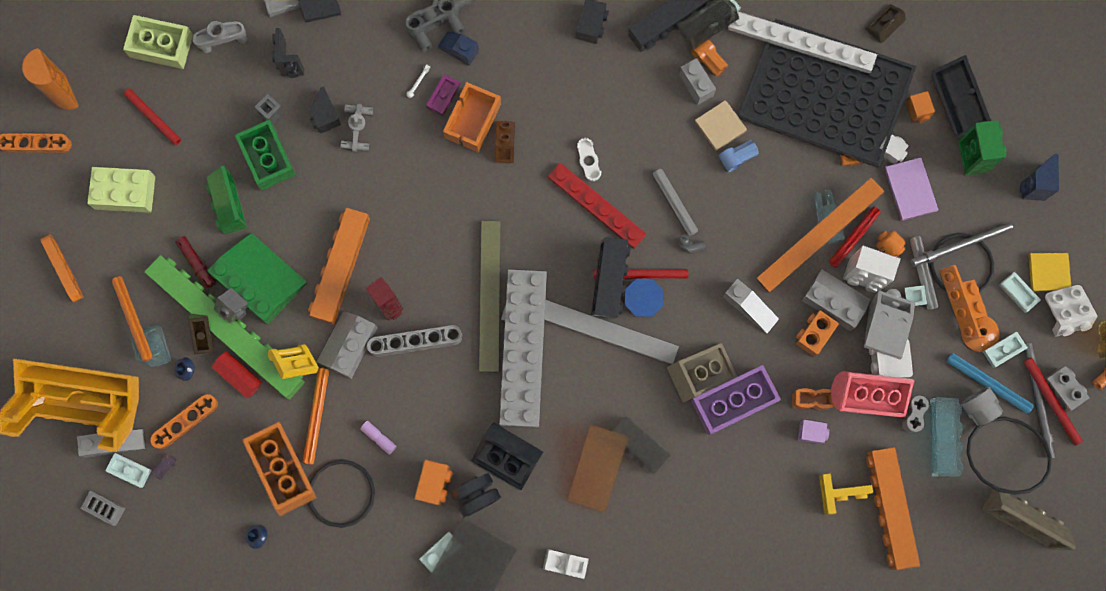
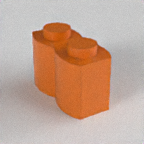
M808 388L799 389L792 393V407L797 410H807L809 408L819 411L828 410L834 407L831 390L820 389L814 391Z

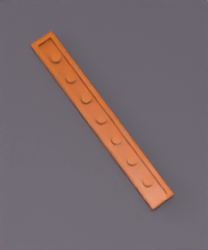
M870 178L758 276L757 280L770 293L880 197L884 190Z

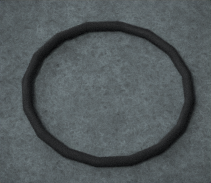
M956 233L946 236L935 245L933 251L938 250L939 246L948 239L956 237L970 238L973 235ZM983 241L978 243L987 252L991 265L990 275L985 284L979 288V293L989 285L994 275L995 264L991 250ZM933 261L930 263L932 276L937 284L946 291L945 286L937 278Z
M337 460L325 464L316 471L310 481L312 488L318 475L329 466L337 464L352 465L361 470L369 481L371 496L368 507L354 521L339 524L329 522L321 517L314 508L313 501L309 502V506L318 520L328 526L344 528L355 525L366 517L373 506L375 489L373 480L365 468L353 461Z

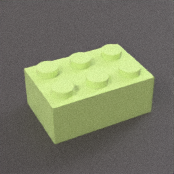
M133 15L123 50L130 58L184 69L193 34L187 26Z
M92 167L87 204L95 210L151 213L156 176L149 170Z

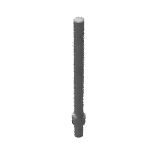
M1009 222L941 249L927 251L922 256L911 259V265L915 267L925 262L927 264L931 263L938 257L1013 229V225Z
M1032 343L1025 344L1027 346V349H1025L1027 359L1032 357L1036 363ZM1031 376L1042 437L1047 442L1052 458H1055L1052 445L1054 439L1053 434H1050L1043 395Z

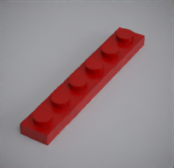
M559 163L548 175L549 180L618 237L628 240V245L633 249L646 236L642 229L563 164Z

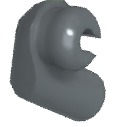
M686 235L679 238L678 244L680 248L690 254L706 250L704 241L693 243Z

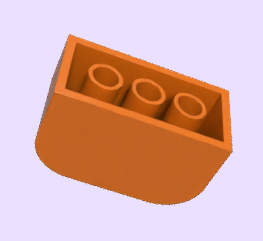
M280 422L243 439L279 516L317 498Z

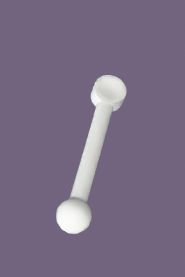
M429 65L424 67L423 72L412 89L407 92L408 98L414 96L415 89L430 69Z

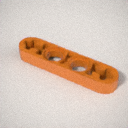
M0 134V150L3 152L64 153L69 151L72 146L71 140L64 134ZM28 139V145L24 148L20 147V141ZM47 139V145L40 148L38 146L39 141ZM6 140L11 142L5 144V147L2 145V143H4ZM62 140L66 142L65 144H62V147H60L58 144H53V141L55 143H61Z
M51 234L40 239L68 296L73 302H77L84 296L58 244Z
M209 394L200 397L153 433L151 436L152 446L158 449L167 448L214 412L218 407L217 399ZM206 399H207V400H212V402H211V406H212V407H211V408H209V407H207V406L204 407V408L202 409V411H204V413L202 414L201 410H199V409L197 408V406L199 405V407L202 408L204 405H206V402H205ZM192 410H195L198 415L194 421L188 420L187 417L188 413ZM176 422H179L182 426L179 433L172 432V425ZM168 433L173 436L172 438L167 436L163 439V444H157L158 436L164 437Z

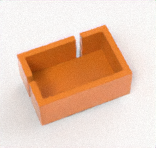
M466 82L459 96L460 101H457L443 130L445 139L459 145L462 142L463 147L479 153L501 106V96Z

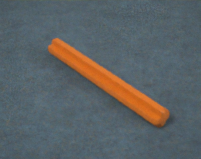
M121 276L114 277L112 284L142 361L151 360L152 352L123 278Z
M319 368L317 373L303 456V463L313 464L315 459L329 370L325 368Z

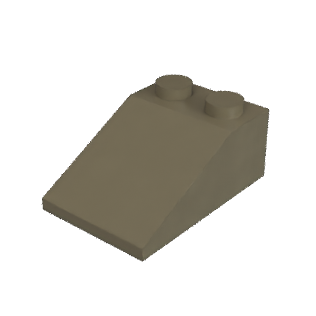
M722 343L666 367L683 403L737 378V374Z

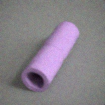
M366 421L361 426L360 430L371 440L375 441L388 455L396 449L397 446L385 435L381 434L369 421Z

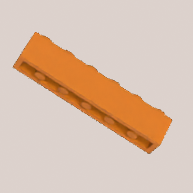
M346 208L345 212L341 213L339 230L334 232V244L327 253V265H324L321 270V283L316 285L314 292L316 297L314 302L310 303L308 309L309 316L312 319L335 325L370 221L368 214Z
M894 447L867 452L866 463L868 468H871L872 473L870 482L872 487H875L876 492L874 501L880 511L878 520L884 530L882 540L884 546H887L888 555H886L888 566H891L892 570L918 567L920 562L896 449Z

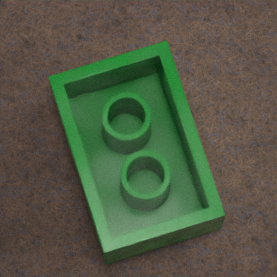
M270 119L235 135L253 177L262 191L296 176Z
M998 120L975 123L958 140L965 176L988 173L1006 157L1007 149L1002 141L1003 130L999 126Z

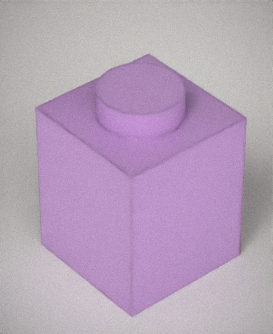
M809 420L800 421L798 441L823 444L825 440H828L829 429H827V423Z

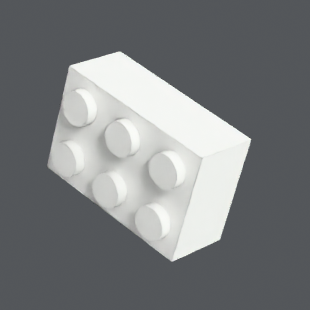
M862 246L849 258L843 279L850 285H861L866 287L867 291L876 293L894 281L900 259Z

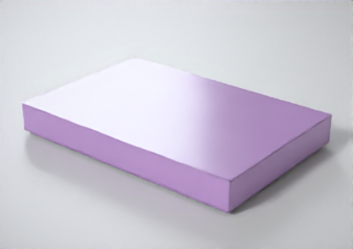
M922 158L884 168L901 221L938 211Z

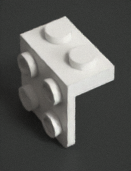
M1075 285L1049 292L1045 295V299L1057 321L1052 330L1055 337L1061 335L1068 336L1075 331H1087L1092 328L1098 316L1082 286Z
M908 339L901 360L869 349L872 357L871 372L873 375L900 378L913 375Z

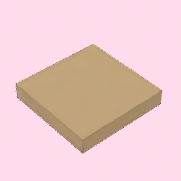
M726 100L695 120L696 125L715 151H718L747 131Z

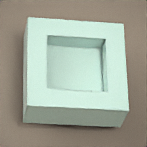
M924 285L905 288L906 300L915 302V306L927 305Z

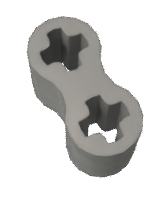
M916 396L910 399L906 418L902 421V428L905 432L915 433L923 429V415L929 407L928 400L925 397ZM915 402H918L919 409H917V405H914ZM913 420V423L916 424V427H913V425L910 424V421Z

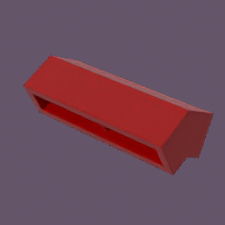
M227 351L220 355L212 365V368L246 398L253 396L261 386L262 382Z

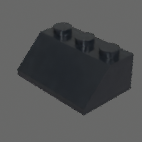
M493 422L484 434L471 461L522 491L539 462L543 451Z

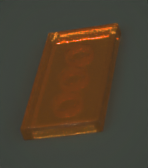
M590 425L568 497L569 501L606 512L629 438L628 436Z

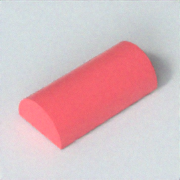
M842 371L836 375L833 381L831 398L834 407L839 411L906 418L914 380Z

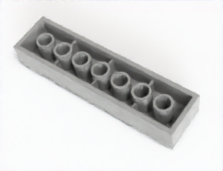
M508 270L500 426L539 428L546 271Z

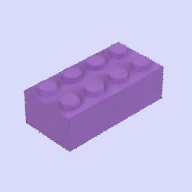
M762 365L693 398L691 403L709 436L779 402L781 399Z

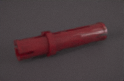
M186 236L178 238L175 243L191 265L193 274L198 276L205 289L211 288L216 284V281L208 272L207 265L203 264Z

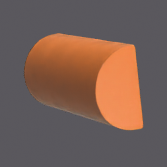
M36 48L29 52L22 64L23 74L27 80L57 107L64 110L78 108L79 105L66 75L40 49Z

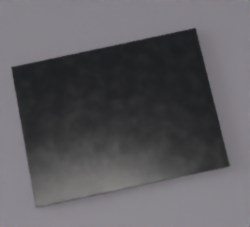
M775 18L774 23L877 54L872 71L869 74L766 42L737 115L738 118L880 168L917 66ZM884 140H885L883 149H882V150L879 149L880 146L882 145V143H883Z

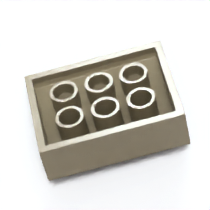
M994 489L991 490L981 509L982 511L1051 550H1075L1076 544L1070 529L1063 526L1064 522L1057 518H1049L1046 516V512L1035 507L1033 509L1028 506L1029 503L1024 499H1016L1010 496L1011 494Z

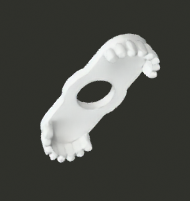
M582 138L577 143L580 165L584 169L585 177L589 181H597L601 176V171L598 166V157L593 149V142L589 138ZM591 156L595 162L593 165L587 166L584 164V158Z

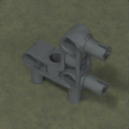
M433 0V5L423 10H417L406 18L407 31L412 38L417 40L422 51L426 52L432 48V45L425 33L449 22L454 33L462 34L465 31L458 18L459 11L464 6L473 3L474 0ZM445 7H451V10L444 11L443 9ZM413 23L419 24L416 28L410 27Z

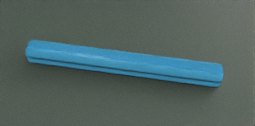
M952 353L947 358V363L981 385L990 387L995 394L1023 412L1030 413L1034 407L1032 403L961 357Z

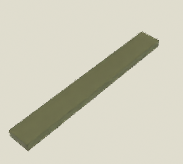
M481 221L479 372H499L500 221Z

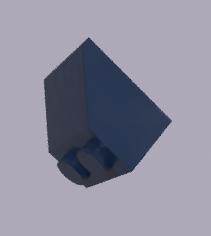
M1059 154L1052 155L1022 181L1020 185L1022 199L1045 201L1059 191Z

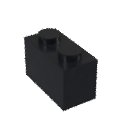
M585 0L576 30V39L597 44L598 38L602 39L604 33L602 24L603 21L607 22L609 11L606 10L607 3Z

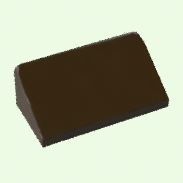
M890 4L866 27V30L880 43H883L905 22V11Z
M189 314L188 323L194 355L214 353L208 315Z

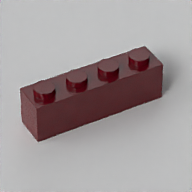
M382 276L365 288L388 321L390 319L395 320L402 314L401 311L404 309Z

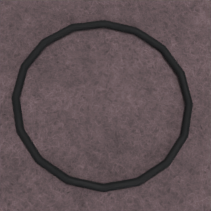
M998 417L991 421L1005 420L1019 423L1028 428L1043 443L1048 456L1047 472L1038 484L1026 490L1011 491L998 488L988 482L974 467L970 454L971 440L978 429L983 427L976 426L968 437L966 454L971 469L981 482L996 491L1011 495L1030 493L1044 484L1051 473L1052 456L1047 442L1035 428L1021 420L1008 417Z

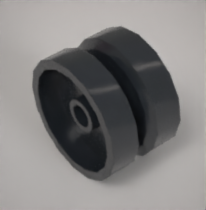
M489 473L475 477L451 492L454 501L457 503L468 499L459 508L463 518L486 508L502 498L496 488L484 491L493 484Z

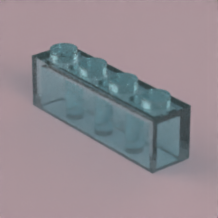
M935 397L930 399L932 477H961V473L964 470L963 462H961L963 443L960 442V434L963 431V426L960 422L962 405L959 403V398Z

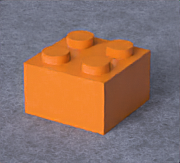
M425 460L415 499L441 506L442 502L445 503L448 496V491L445 490L446 485L451 483L453 472L450 471L451 468L448 465Z

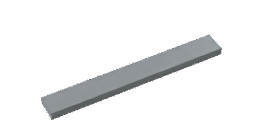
M545 300L544 321L670 365L674 363L679 348L677 345Z

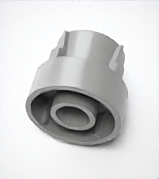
M985 387L975 392L960 403L969 418H972L977 426L990 423L1003 412L998 404L999 400L990 387Z

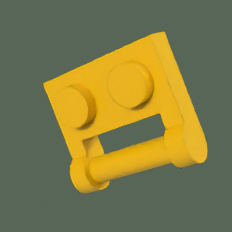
M306 344L282 350H268V358L270 361H273L282 379L317 373L319 369Z

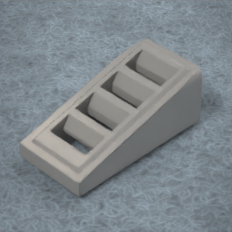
M91 490L81 506V509L112 526L117 525L126 509ZM92 498H96L92 507L89 508L88 505ZM99 501H102L98 511H95ZM107 504L108 507H107V509H106V511H105V513H104V515H103V514H101V512L103 511L105 505ZM112 507H113V508H114V511H113L111 517L109 518V517H107V516H108V514L110 513V511H111V509H112Z

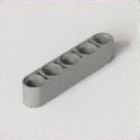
M450 325L378 336L368 341L367 349L373 356L382 357L454 346L462 341V333L459 327ZM451 331L459 333L458 338L454 340L449 339L448 335ZM432 334L439 335V340L435 343L429 341ZM413 337L420 338V342L416 346L410 344V340ZM394 340L401 341L400 347L396 349L391 347V343ZM381 343L382 346L379 351H372L373 344Z

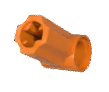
M707 38L691 50L693 57L697 58L699 63L703 62L715 77L719 76L728 67V64L716 52L713 43Z

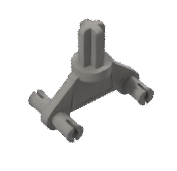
M345 104V112L355 113L348 120V125L353 130V142L341 140L340 148L352 149L355 152L357 150L369 151L370 143H358L359 131L365 127V119L361 114L373 115L374 107H362V104H357V106Z

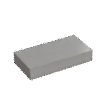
M264 0L270 17L300 8L298 0Z

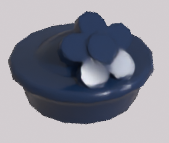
M184 357L175 363L174 372L177 378L182 381H188L193 376L195 367L190 358Z
M263 525L250 527L245 537L248 545L253 549L262 547L267 539V529Z

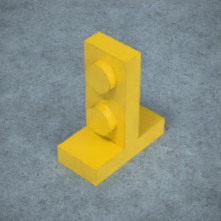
M831 474L819 475L824 515L836 514L834 498H836V501L848 500V496L863 499L868 498L867 494L873 493L872 485L833 489Z

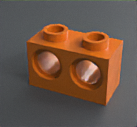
M821 310L816 314L812 313L806 321L809 325L806 329L802 328L796 336L798 340L795 344L813 357L819 354L839 325L838 322ZM817 321H822L825 324V329H819ZM806 336H811L814 339V345L806 342Z

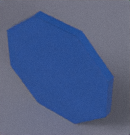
M635 279L625 289V306L635 317H652L663 307V289L653 279Z

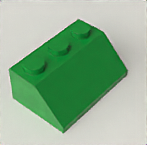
M221 166L207 176L208 184H206L208 194L212 195L213 201L210 204L213 212L217 214L218 219H215L218 230H221L226 235L247 229L233 175L225 166Z

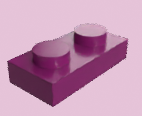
M444 74L426 107L443 116L461 83Z

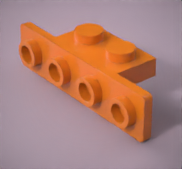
M956 265L940 270L964 342L981 338L976 319L988 315L976 281L962 282Z

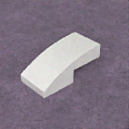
M547 549L543 569L584 579L588 559Z

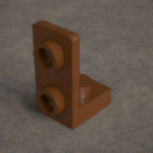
M497 121L495 163H514L515 122Z

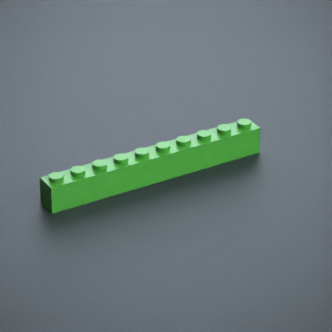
M160 255L148 267L145 273L191 314L208 315L211 332L290 400L305 383L301 379L303 375L282 379L273 361H270L268 358V350L273 348L267 343L262 345L259 342L261 338L255 332L251 331L249 333L244 329L247 325L241 320H236L230 324L221 318L219 313L214 310L217 299L212 294L207 296L202 292L205 288L197 281L193 284L189 280L191 276L186 271L176 269L175 266L177 264L170 257L165 259Z

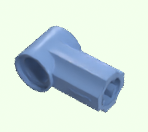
M750 140L734 149L729 148L719 154V158L727 172H731L740 167L742 163L757 156L759 152L755 142Z

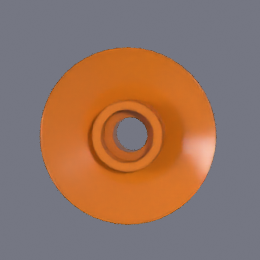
M988 316L976 319L979 330L983 329L985 335H981V338L964 342L969 349L975 352H983L998 343L1000 336L999 328L995 321Z

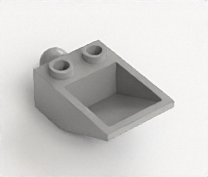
M889 289L886 293L878 290L869 305L864 347L901 360L914 317L915 302L901 298V294L897 289Z

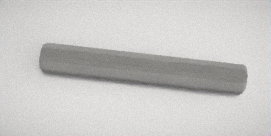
M663 169L656 170L653 173L656 182L689 236L694 235L698 232L695 223Z
M912 237L910 243L914 258L922 256L925 251L921 237ZM925 262L917 265L921 286L924 285L926 307L928 310L938 308V303L928 264Z

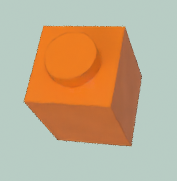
M928 91L912 95L905 102L912 123L919 121V123L926 122L935 113Z

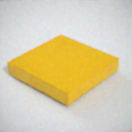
M1030 253L1028 255L1030 283L1033 292H1053L1071 287L1068 253Z

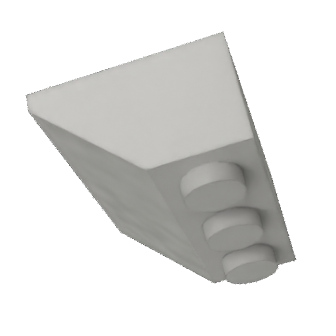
M821 269L801 301L817 311L821 310L838 322L840 326L848 331H852L864 315L870 299Z
M343 311L317 363L352 379L367 350V343L374 337L378 327L368 320Z

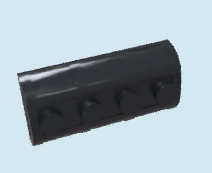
M967 55L932 71L933 80L957 139H960L975 123L992 121Z

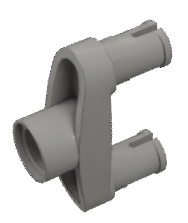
M213 21L207 28L196 32L193 36L194 44L203 53H209L212 50L211 46L235 39L238 43L244 44L248 40L246 30L240 22L221 23ZM221 30L218 35H214L216 31Z

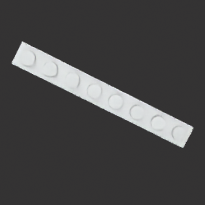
M734 11L728 27L730 31L869 74L872 71L877 54L738 11Z

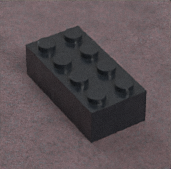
M609 237L601 240L591 316L616 319L622 314L623 303H620L621 296H624L626 284H623V278L627 276L628 265L625 262L626 258L630 256L631 250L628 240Z

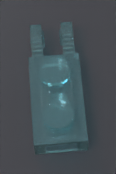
M831 190L825 191L828 205L824 206L820 193H814L819 223L836 209ZM843 230L838 232L826 244L843 241L845 239Z

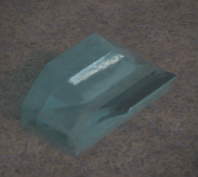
M158 324L143 330L152 352L151 360L142 361L134 339L131 340L137 361L148 363L151 367L171 362L161 325Z

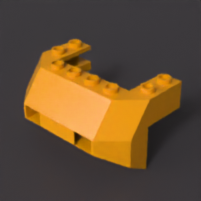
M13 359L15 394L0 409V434L19 437L35 416L44 417L45 419L63 420L65 422H77L84 425L91 424L98 426L97 435L104 436L98 444V449L118 452L133 429L139 400V377Z

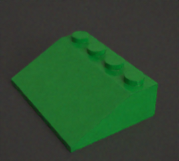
M252 233L223 254L208 270L228 290L232 288L248 303L247 307L268 325L308 283Z

